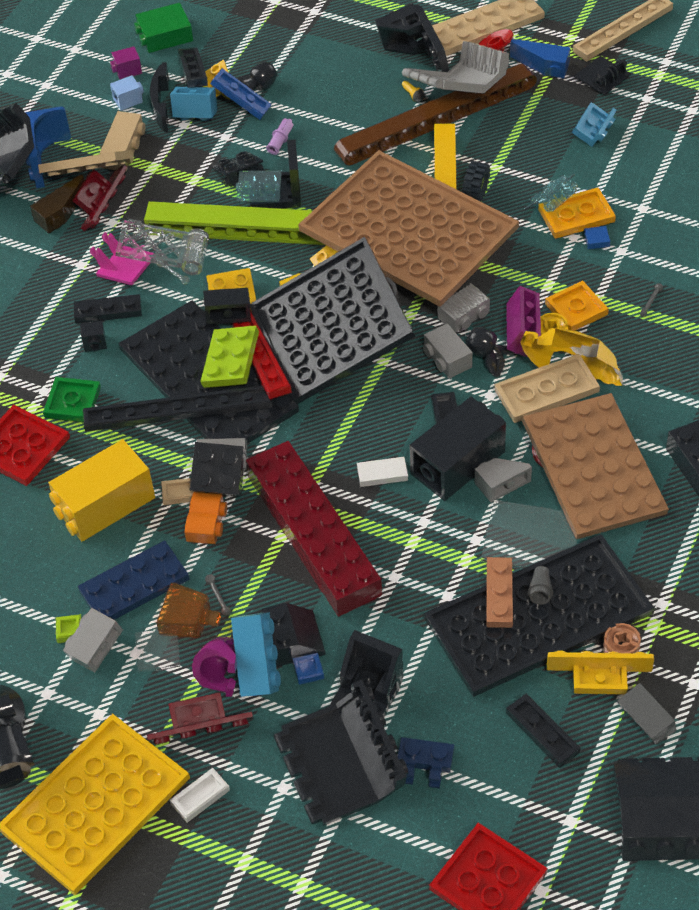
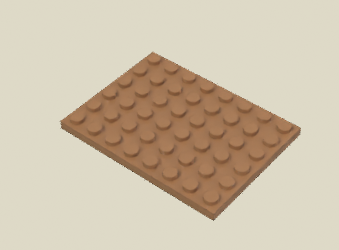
M378 150L298 225L299 231L338 252L365 237L386 277L441 307L519 228V221Z

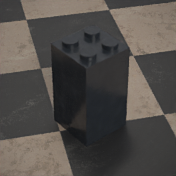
M472 396L410 444L411 475L443 501H446L475 477V468L481 463L498 458L505 453L506 422L500 415L490 411L484 403L478 402Z

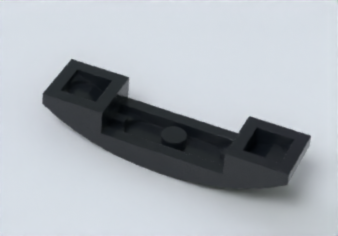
M162 62L151 80L150 97L154 118L158 126L164 132H168L166 102L161 103V91H169V74L167 62Z

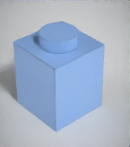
M132 75L110 83L113 100L120 110L143 102V87L140 82H136Z

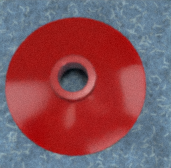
M510 29L498 30L482 39L479 45L504 51L505 47L513 39L514 34Z

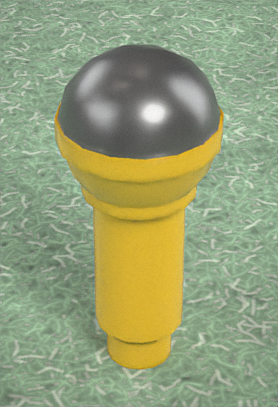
M407 81L402 82L403 88L410 93L413 101L420 102L424 99L425 93L423 89L415 88Z

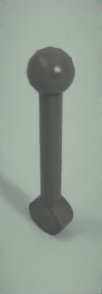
M657 283L654 286L655 290L646 306L642 308L640 316L646 317L648 309L658 292L663 290L661 283Z
M212 574L205 577L206 584L211 586L222 608L221 613L224 616L230 615L231 609L226 606L215 585V576Z

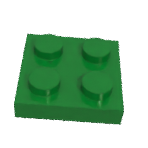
M55 377L43 411L44 418L84 422L83 408L95 407L101 389L100 381Z

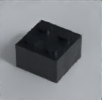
M195 442L190 491L241 497L246 448L243 446Z

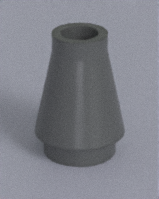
M538 566L534 569V575L528 589V596L535 604H546L553 596L549 569L544 566Z

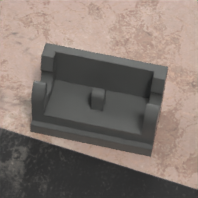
M641 683L617 700L618 704L655 744H659L670 734L677 731L675 720Z

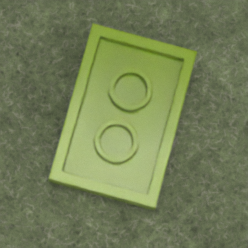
M256 325L215 329L213 331L200 381L204 388L247 384L259 334Z

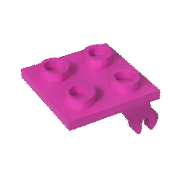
M106 232L102 235V239L108 244L113 256L108 259L100 248L95 250L93 246L90 249V254L95 257L101 267L96 273L97 277L129 285L135 283L156 257L155 253L123 246L111 233L107 235Z

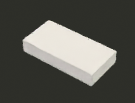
M404 457L357 463L360 487L408 481Z
M212 768L170 799V803L188 823L230 791V788Z

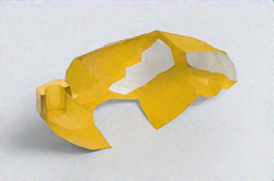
M561 328L550 329L539 337L536 332L525 331L520 343L525 354L537 367L549 365L553 353L557 351L567 352L573 356L580 354L595 379H600L606 384L622 386L623 375L617 366L616 357L601 340L578 331Z

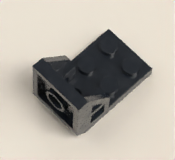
M410 4L375 20L381 43L386 51L415 55L426 50L428 56L433 58L432 62L436 71L448 72L450 70L445 49L422 6Z
M354 630L349 639L339 675L340 688L329 706L336 704L351 693L352 683L362 679L365 687L369 686L375 698L373 705L376 711L381 710L385 717L400 690L404 677L402 649Z

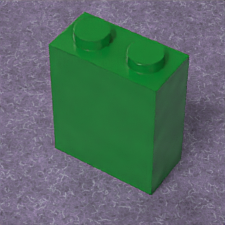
M180 2L135 14L136 23H134L136 34H140L141 45L146 46L148 53L193 41L192 27Z

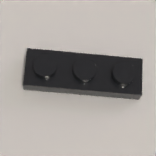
M140 294L74 301V319L76 324L142 316Z
M527 693L506 708V714L559 768L580 753V747Z

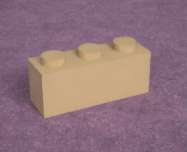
M117 111L100 154L132 150L133 158L126 159L127 164L125 165L128 167L133 162L135 149L139 148L140 137L145 133V123L142 122L141 114ZM124 164L103 167V169L117 170Z

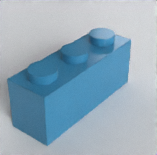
M270 612L231 618L240 696L266 695L279 691L281 676L276 669L275 660H277L278 652L276 646L273 645L274 622L270 618Z

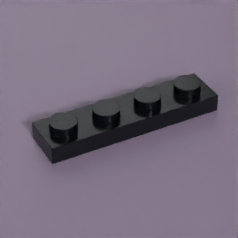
M198 48L178 49V57L187 88L208 86L206 72Z

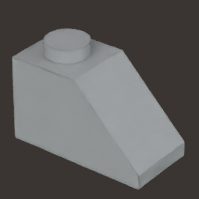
M494 458L488 462L481 463L475 468V484L487 499L493 502L531 482L532 466L529 463Z

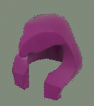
M218 637L206 643L194 656L192 663L193 676L201 686L225 692L226 697L233 696L236 681L232 678L226 679L225 674L227 672L235 673L237 669L234 639L231 637Z

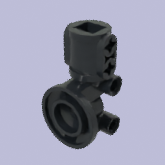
M0 685V789H7L21 783L29 776L31 767L35 766L22 732L26 721L24 703L17 692L4 685Z

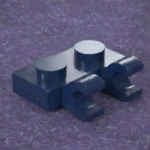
M401 737L398 759L405 761L409 774L406 775L405 784L413 785L417 768L430 770L429 787L440 789L442 772L451 773L454 744Z

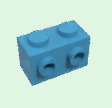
M175 87L170 94L173 117H179L181 120L191 118L209 120L217 112L215 87Z

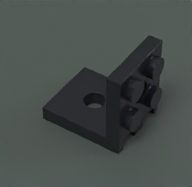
M296 139L287 140L289 172L248 175L250 207L277 209L301 207ZM274 190V192L268 193L266 191Z

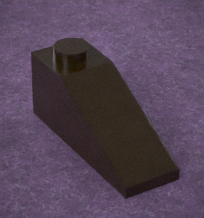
M77 176L30 205L34 222L48 234L64 225L78 206L72 200L83 184L84 176Z

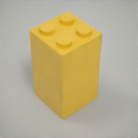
M124 439L48 482L51 490L49 497L55 505L53 508L55 515L59 520L64 519L72 536L77 535L81 542L155 499L149 468Z

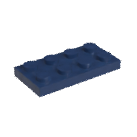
M164 540L77 587L90 609L93 608L115 620L185 583L190 578L186 569Z

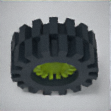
M477 161L469 163L464 177L462 193L480 202L483 201L487 185L489 184L491 171L489 164Z

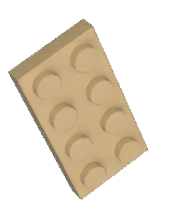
M132 150L39 164V173L48 172V176L127 164L126 159H132L133 154Z
M576 354L494 384V390L512 421L516 423L522 421L523 416L560 407L598 393L600 386L580 354Z

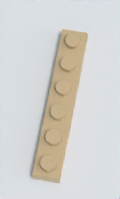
M648 0L573 45V52L587 62L673 10V2L670 0Z

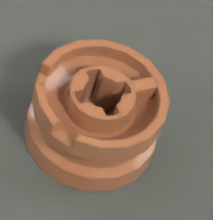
M625 623L616 624L612 628L609 627L604 636V653L614 651L633 654L639 652L641 644L640 633L636 628Z

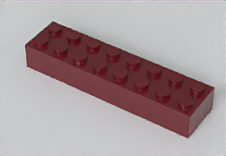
M283 442L246 459L248 478L336 615L339 617L381 597L382 581L380 576L290 442Z

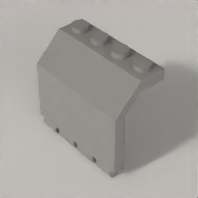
M463 41L460 61L448 72L405 68L402 70V75L436 88L485 93L506 74V69L509 65V53Z

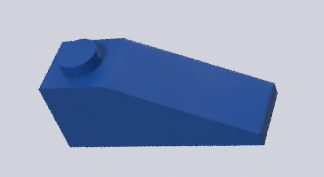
M512 39L510 41V57L545 76L565 79L570 63V47Z

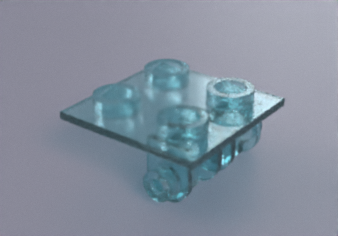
M282 170L239 171V181L236 183L237 202H279Z
M573 173L568 177L562 175L555 181L546 184L541 193L538 192L529 199L531 203L524 209L526 210L542 201L547 212L554 211L576 193L578 185L571 180L575 174Z

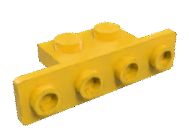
M556 651L549 652L547 655V670L573 671L574 694H626L628 691L627 672H652L654 664V654H646L644 652L631 654L614 651L608 653H593L590 651L568 653Z

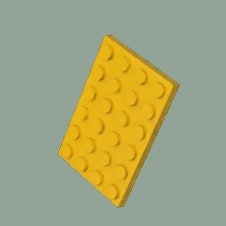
M112 713L0 822V832L72 894L76 895L190 779V775Z

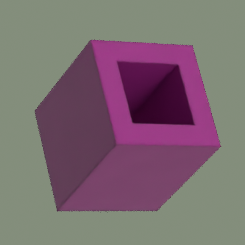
M134 46L111 52L113 61H110L113 73H117L119 80L131 75L142 74L140 58Z

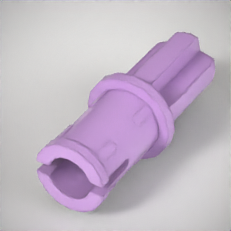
M284 118L278 129L273 131V137L266 147L270 154L277 155L283 143L287 142L288 134L293 127L291 119Z

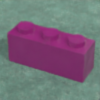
M519 286L506 304L507 349L513 353L528 357L523 351L520 341L525 331L536 332L538 337L541 336L540 293Z

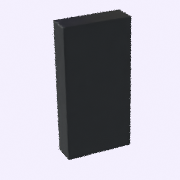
M454 392L431 394L434 417L437 424L457 408Z

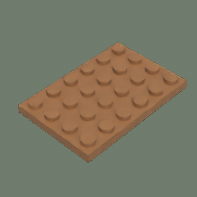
M612 393L523 416L522 423L576 540L668 513L667 504Z

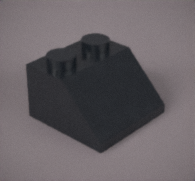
M290 603L262 608V613L270 612V618L274 622L272 637L273 645L276 646L278 652L277 660H275L276 667L293 663V658L314 653H318L319 656L326 655L313 610Z

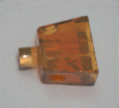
M171 582L156 622L159 635L163 637L199 638L205 625L219 626L221 612L210 610L209 598L206 594Z

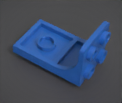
M64 107L25 112L30 117L34 149L27 157L26 164L31 166V168H28L31 181L35 180L36 188L45 187L43 173H39L38 167L39 164H42L41 155L44 149L53 143L71 139Z

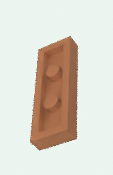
M487 557V627L512 628V558Z

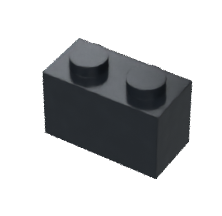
M248 288L203 291L206 325L251 322Z

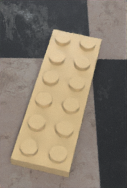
M498 0L432 26L445 49L446 56L461 51L463 41L479 44L486 36L498 30H515L543 19L545 12L534 0Z

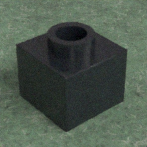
M103 321L80 324L81 339L85 352L107 349Z

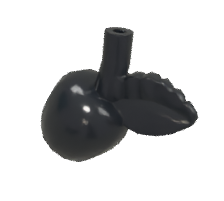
M265 61L252 67L249 75L241 76L238 80L253 91L256 87L266 90L275 82L278 74L275 67L270 62Z
M475 327L469 333L466 345L474 355L485 358L484 362L488 371L494 377H498L505 366L503 355H513L514 353L508 350L507 346L496 344L497 335L492 330L484 327Z

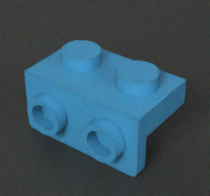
M591 102L572 133L592 147L597 140L601 142L608 133L605 129H609L614 123L615 118L613 116L617 110L613 108L609 113H606Z

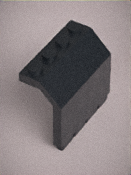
M16 102L0 108L1 186L14 178L34 149L30 117Z
M362 679L352 683L351 693L336 704L282 725V731L273 736L281 754L291 751V753L283 757L291 778L299 775L302 776L293 781L301 801L306 802L312 799V802L304 806L311 824L322 821L323 826L373 806L403 787L406 783V775L409 774L407 765L403 759H398L395 752L397 750L395 739L392 734L387 735L384 728L386 725L385 718L381 710L376 711L373 705L375 701L373 692L369 686L365 687Z
M670 757L668 762L665 761V758H642V762H638L637 758L618 759V763H614V777L621 810L622 861L698 860L699 757H697V761H693L692 757Z

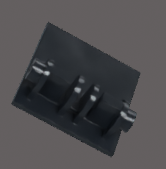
M599 56L576 73L574 77L606 95L631 76V73L626 71L627 62L625 59H618L614 64Z
M247 151L236 154V157L230 160H219L217 165L211 166L212 169L225 176L223 183L225 186L229 185L230 187L244 182V177L248 180V175H257L264 172V168L260 164L263 160Z

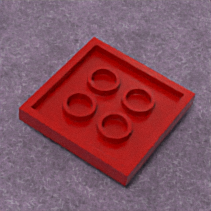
M13 404L0 418V473L27 486L70 438L69 432Z
M478 822L429 884V890L458 910H520L546 876L548 868Z

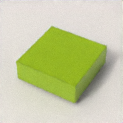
M81 614L56 617L57 643H65L75 633L82 618Z

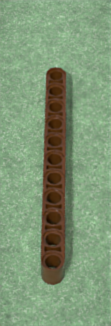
M518 64L506 69V74L485 93L451 92L340 139L335 144L334 151L346 165L356 164L372 157L378 150L384 152L433 131L434 124H450L523 93L536 84L537 77L524 64Z

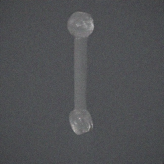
M163 258L156 261L158 267L168 270L179 278L182 284L187 285L189 283L188 277H183L165 264Z

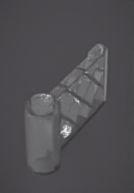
M134 219L123 221L115 256L178 267L189 275H198L202 272L209 242V235L204 230L192 229L189 232L142 224V221ZM126 230H136L138 234L130 236ZM154 233L160 237L152 241L148 235ZM176 237L181 238L182 241L173 244L170 239ZM144 238L147 243L142 246L135 242L138 239ZM165 242L169 247L161 250L157 245ZM131 244L135 249L128 251L123 250L122 247ZM152 247L153 250L156 252L155 254L150 255L146 254L144 251ZM174 252L178 259L168 258L166 254Z

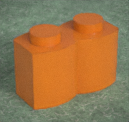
M193 492L185 524L187 542L216 544L217 538L222 536L223 523L221 519L226 517L227 502L223 501L222 494Z

